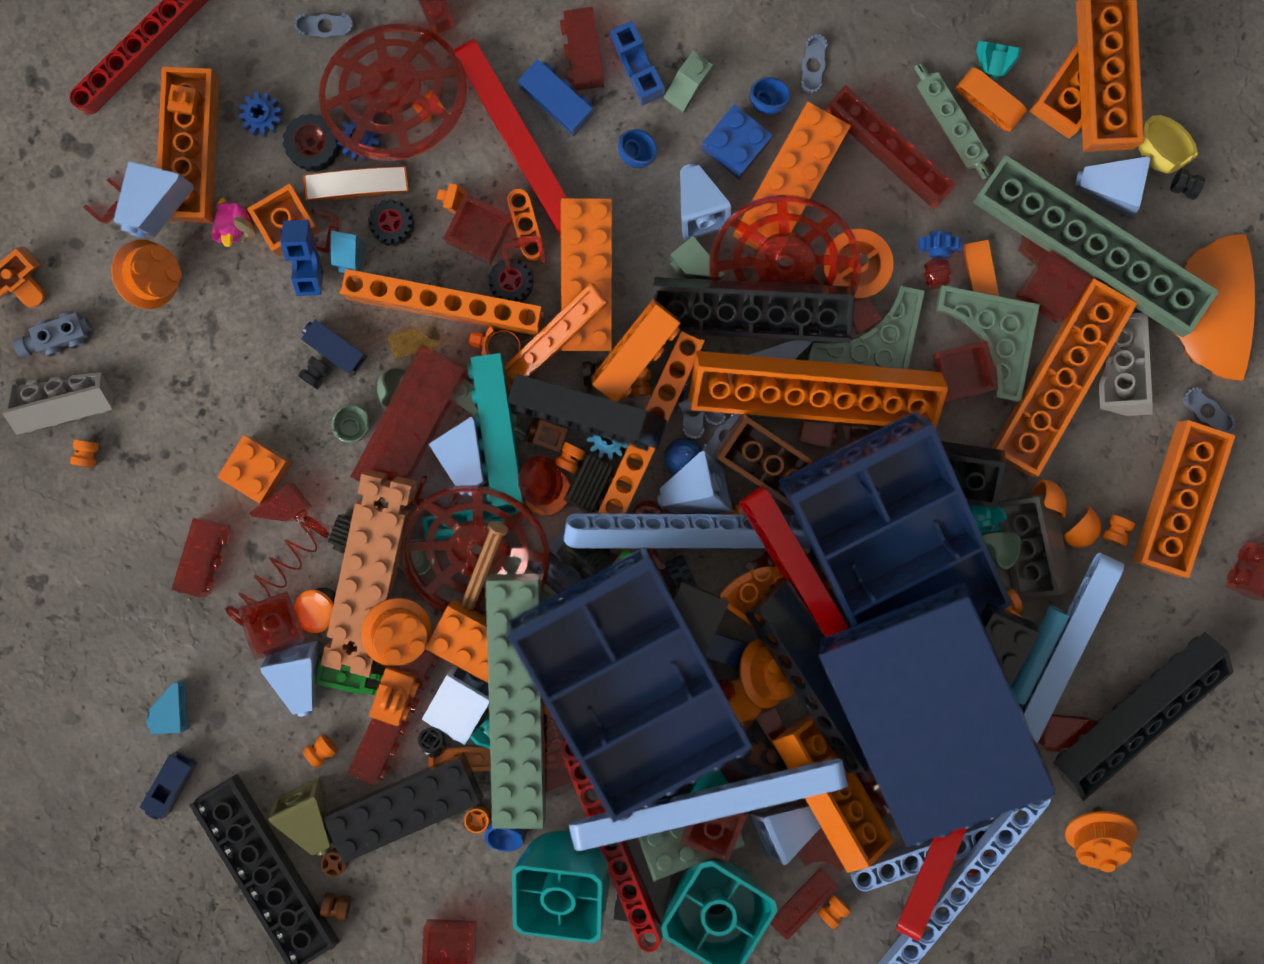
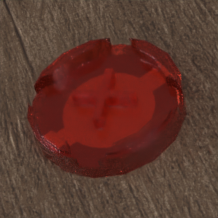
M535 456L526 460L521 466L518 475V485L522 496L535 506L553 503L560 496L563 487L561 471L555 466L554 460L547 456Z

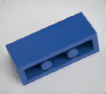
M537 59L518 80L519 87L574 137L593 116L592 103L584 95L579 97L573 91L574 87L565 78L563 80L559 79L555 75L556 70L549 63L545 62L543 64Z

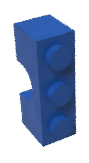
M633 21L611 30L610 41L641 106L664 96V85L654 65L651 66L648 61L642 39Z
M309 220L283 221L280 244L285 260L292 261L291 280L296 296L321 295L324 273Z

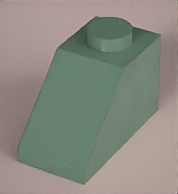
M692 51L678 70L663 99L684 113L712 74L713 64L695 51Z
M694 236L670 254L669 259L671 262L669 265L678 275L682 273L686 278L721 280L724 277L725 273Z

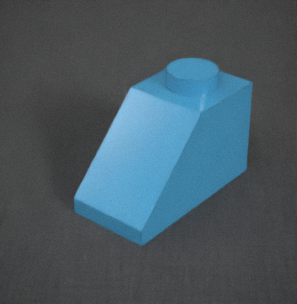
M331 231V265L338 269L337 272L341 274L345 273V269L360 272L365 243L357 235Z
M185 680L172 683L149 709L147 727L150 728V734L181 733L188 729Z

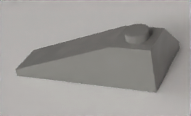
M1143 312L1131 314L1110 351L1103 376H1101L1099 382L1100 409L1125 416L1153 414L1148 316Z

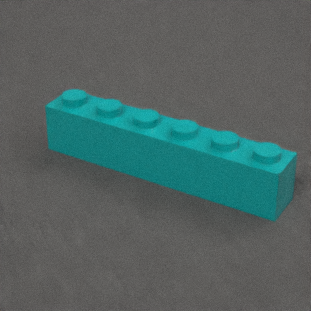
M496 353L470 357L471 364H468V374L470 379L474 378L475 388L471 389L473 403L478 405L479 412L475 413L477 428H481L482 438H479V448L481 453L485 452L486 462L482 463L484 477L489 479L490 486L486 487L487 500L492 502L493 507L525 502L520 486L521 472L511 405L507 403L509 391L503 354Z

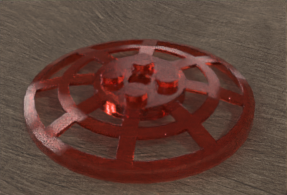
M408 24L377 26L354 36L332 56L320 82V109L332 135L352 152L376 160L406 159L424 153L436 146L455 127L466 102V76L461 61L455 55L454 49L434 32ZM391 31H408L422 34L415 42L402 39L385 40L384 33ZM374 36L375 43L364 47L351 59L342 57L357 43ZM432 39L435 40L447 51L455 67L439 68L434 57L424 47ZM387 46L409 48L401 58L395 56L388 57ZM377 49L378 60L372 62L368 67L358 63L363 56ZM419 53L428 61L432 69L416 71L411 62ZM335 65L343 67L344 70L339 82V95L326 100L325 91L330 73ZM353 71L362 75L360 86L346 91L350 72ZM457 77V95L449 113L437 105L442 92V78ZM434 79V89L431 98L428 99L420 94V81ZM388 82L397 83L393 89H384ZM363 97L368 107L362 117L352 109L349 104L350 100ZM414 103L423 108L416 116L407 121L403 120L402 112L408 110ZM342 104L348 117L357 124L351 138L346 136L335 125L328 110ZM377 112L383 115H392L394 124L380 125L371 121ZM431 113L444 121L429 136L416 143H409L406 130L420 124ZM366 130L380 134L396 133L400 147L383 149L365 146L360 143Z
M776 195L748 203L739 208L725 221L713 242L709 272L711 280H721L719 277L720 271L734 269L738 281H747L742 268L755 267L760 278L758 282L821 285L813 277L815 266L831 265L829 274L822 285H832L838 272V266L853 267V275L849 286L855 287L856 294L861 275V256L859 246L851 229L833 210L809 198L795 195ZM777 202L778 214L763 217L751 225L738 219L742 214L754 207ZM787 202L809 205L823 211L827 216L817 223L805 216L788 213ZM778 221L779 233L766 238L757 231L758 228L765 224ZM789 221L803 223L811 227V229L803 237L790 233ZM835 222L841 226L848 237L853 257L838 255L835 243L826 231ZM731 226L740 231L742 235L735 246L733 259L718 261L721 242L726 231ZM820 235L826 242L830 255L815 254L810 243ZM748 238L760 245L756 256L741 258L743 246ZM787 257L793 263L785 267L779 263V260Z
M461 485L436 492L416 507L405 524L400 553L408 580L427 603L443 613L445 612L450 603L435 594L444 583L454 590L465 594L468 586L454 580L452 576L459 571L465 576L472 577L480 554L474 553L471 547L476 545L483 549L490 531L488 529L489 523L483 522V511L493 513L504 519L505 521L502 523L507 526L508 531L512 528L514 529L521 544V548L508 546L505 537L502 536L486 578L490 574H510L503 565L507 556L521 558V563L515 574H524L529 560L543 564L541 588H544L551 561L548 540L539 521L518 500L492 488L477 485ZM458 492H471L472 502L457 504L445 511L433 503L440 497ZM482 493L502 499L516 507L519 511L510 516L497 507L484 504ZM424 509L437 517L428 530L426 541H411L414 524ZM473 510V521L460 524L451 516L459 511ZM527 518L534 525L540 536L543 553L529 550L526 535L519 523ZM442 522L453 530L449 541L434 540L436 531ZM434 550L447 551L451 564L443 570L440 566ZM411 551H426L429 564L437 575L428 585L422 581L416 571ZM482 587L473 610L487 617V611H481L482 597H486V588Z

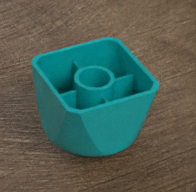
M551 831L536 837L527 846L512 870L513 928L523 935L595 943L601 939L610 885V874L607 860L599 847L576 851L570 831Z
M711 859L690 867L678 881L666 909L661 926L664 939L704 964H745L776 915L777 906L771 895L744 869L730 861ZM714 904L726 905V909L720 914H712L707 911Z

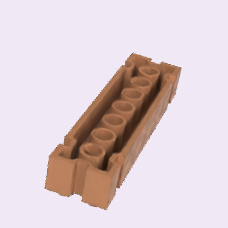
M371 469L361 474L357 494L363 495V498L357 501L354 506L327 637L332 639L324 647L321 661L322 666L341 670L344 665L350 666V673L365 677L371 676L377 667V662L367 654L363 647L361 627L366 615L374 606L382 601L392 599L411 510L405 509V506L413 501L417 481L399 476L389 481L387 480V473ZM381 498L386 499L385 503L388 502L387 506L382 504Z

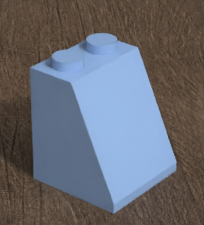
M128 162L113 222L121 225V230L130 233L132 236L145 239L146 235L155 237L192 192L194 185L177 173Z
M473 417L468 418L429 443V446L460 494L469 495V497L482 492L485 489L483 485L487 483V477H484L482 463L485 462L484 454L480 452L479 448L480 428H477Z
M454 665L446 675L422 720L431 727L449 735L453 740L465 745L489 705V683Z

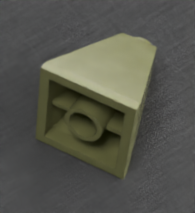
M320 777L275 798L268 817L272 825L312 856L315 854L318 856L324 855L331 849L332 838L323 820V817L327 814V808Z

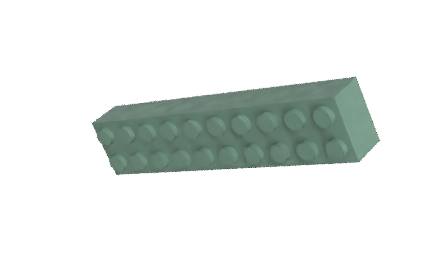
M1007 155L1003 157L973 201V204L1091 280L1095 278L1137 302L1135 308L1180 337L1192 333L1219 293L1217 289Z
M490 574L486 580L492 828L543 829L546 819L544 701L506 636V621L542 602L541 574Z

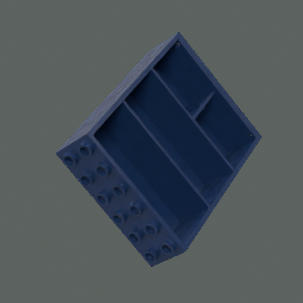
M915 410L778 480L849 627L964 582L980 615L987 602L1004 610L1012 606L934 425L919 411Z
M645 547L506 621L507 638L613 823L618 820L628 819L632 816L633 812L642 807L648 808L652 806L657 799L664 795H673L679 790V787L687 783L697 782L702 778L703 774L711 770L717 771L721 769L726 762L733 758L738 759L745 756L753 748Z
M965 582L820 639L819 657L907 847L923 845L929 839L935 837H946L952 831L960 828H971L977 822L986 819L994 820L1003 813L1011 810H1022L1028 804L1045 802L1051 796L1056 795L1049 770Z

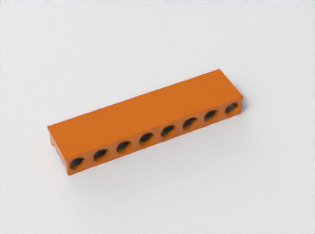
M345 269L342 289L339 292L349 301L485 327L491 326L495 329L536 336L541 331L544 312H541L542 307L349 269Z
M681 331L645 410L666 419L668 422L693 368L696 351L701 350L705 340H699ZM632 445L628 446L598 513H626L655 448L649 447L648 451Z

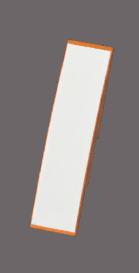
M406 167L354 169L302 176L305 201L353 200L356 197H375L382 194L407 193L409 191Z

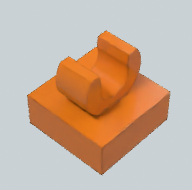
M171 84L167 109L170 112L195 116L199 91L195 88Z
M449 183L447 191L438 190L436 199L441 200L444 203L443 207L453 214L462 215L468 191L459 185Z

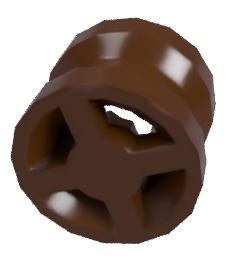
M333 848L322 858L321 869L327 876L337 877L348 867L349 861L343 864L337 849Z

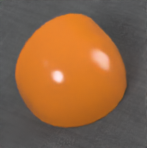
M1040 480L1035 485L1031 495L1046 493L1044 505L1049 509L1057 511L1059 517H1066L1067 500L1063 490L1052 481Z
M1090 506L1085 508L1087 510L1085 516L1072 529L1062 534L1066 545L1074 548H1086L1095 543L1099 538L1102 527L1101 521L1097 513Z

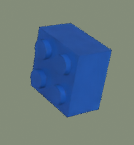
M734 104L703 141L702 150L740 180L768 146L773 135Z

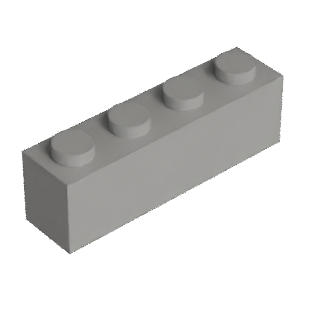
M102 372L72 375L68 380H62L60 377H51L48 382L41 383L37 379L27 380L26 384L18 385L17 381L8 382L2 414L16 435L26 432L30 433L37 429L56 426L60 423L79 420L86 416L112 410L114 393Z

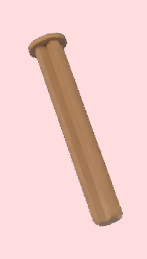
M491 521L488 524L490 531L461 603L463 608L473 610L502 536L508 532L507 526L501 522Z

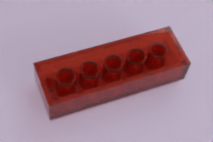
M420 345L350 477L360 482L361 474L371 469L387 473V480L389 481L394 480L398 476L411 479L464 381L468 368L427 345Z

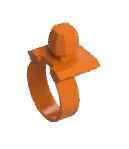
M490 326L487 329L486 337H483L481 333L470 334L468 343L479 349L483 347L482 356L490 355L489 343L494 336L500 333H509L515 336L519 343V352L521 351L519 339L510 331L500 330L495 332Z

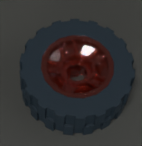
M309 113L308 115H299L300 117L291 120L292 122L287 125L286 131L283 134L285 153L301 169L303 168L309 172L325 170L329 165H333L334 160L339 156V148L341 149L337 144L340 139L332 124L322 116ZM315 139L316 144L313 147H309L307 142L314 141Z

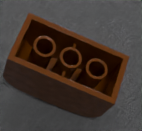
M745 414L739 416L714 453L717 459L758 486L764 487L770 494L790 507L791 505L778 480L815 462L811 457Z

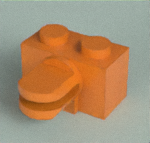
M24 246L14 249L0 261V298L13 292L25 306L30 308L42 304L46 299V292L31 276L42 265Z
M392 666L387 667L379 684L369 717L394 726H399L402 721L406 722L411 707L408 706L410 697L414 698L419 688V683L416 682L418 675Z

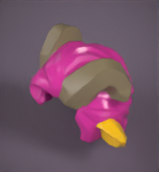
M225 198L220 199L216 205L218 210L215 211L214 226L211 231L213 241L223 243L227 247H230L233 242L241 241L242 243H247L251 241L256 233V229L252 224V217L247 210L251 203L243 201L227 203Z

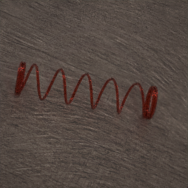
M305 515L303 517L304 522H299V524L313 541L315 550L305 549L284 539V542L297 557L300 567H290L269 557V560L284 578L285 585H275L254 575V578L268 594L270 602L264 604L238 592L239 596L252 610L255 619L250 621L244 613L229 605L225 608V611L236 623L248 629L257 620L253 607L246 599L265 606L272 603L271 595L261 581L278 588L287 586L286 577L276 563L292 570L302 569V562L291 545L307 552L317 551V544L305 526L324 538L330 536L329 532L312 517Z

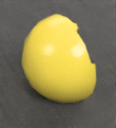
M1162 115L1151 116L1143 124L1144 142L1138 146L1142 157H1150L1149 166L1152 169L1166 174L1173 173L1198 156L1196 143L1181 124L1173 119Z

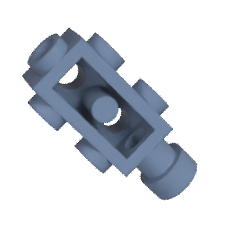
M68 311L60 314L58 319L52 321L46 319L35 323V327L28 329L30 337L26 338L23 336L14 339L13 346L20 358L32 355L33 351L43 355L46 354L47 357L61 354V348L70 346L71 349L84 346V340L90 339L88 332L92 331V327L86 317L83 318L82 315L74 313V311ZM71 325L70 331L66 332L64 330L65 326ZM47 333V338L43 340L42 334Z

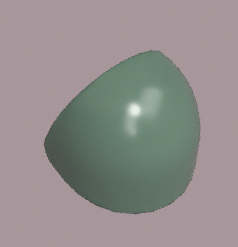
M400 366L386 368L379 376L377 382V394L381 406L387 409L406 404L421 390V384L417 377L408 369Z
M1009 532L982 534L995 567L998 569L1011 568L1017 561L1020 553V536Z

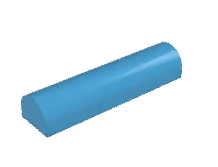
M1049 605L1038 627L1040 634L1011 686L1018 703L1021 705L1026 704L1069 618L1066 611Z

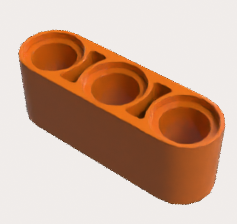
M972 67L955 88L961 97L1005 131L1011 132L1027 113L1026 107L1019 100L975 67Z
M515 189L509 193L507 200L519 244L525 259L530 262H538L544 257L545 250L528 193L522 189ZM518 197L526 200L525 205L520 208L513 205V201ZM523 221H531L533 223L529 231H522L520 229V224ZM531 244H536L540 247L539 252L535 255H530L526 251L527 247Z

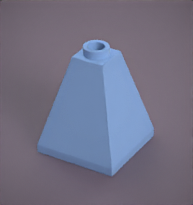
M1150 157L1084 167L1083 172L1078 171L1075 186H1080L1079 191L1129 218L1135 219L1142 200Z
M688 164L682 167L680 170L684 241L692 236L696 238L731 227L730 202L700 165Z
M705 451L697 454L660 488L661 495H658L660 507L667 509L671 513L733 512L724 468Z
M318 641L272 649L268 652L260 667L262 674L290 712L298 714V716L311 714L315 705V679L319 655Z
M808 803L776 807L767 812L750 814L768 858L782 865L789 863L821 828Z

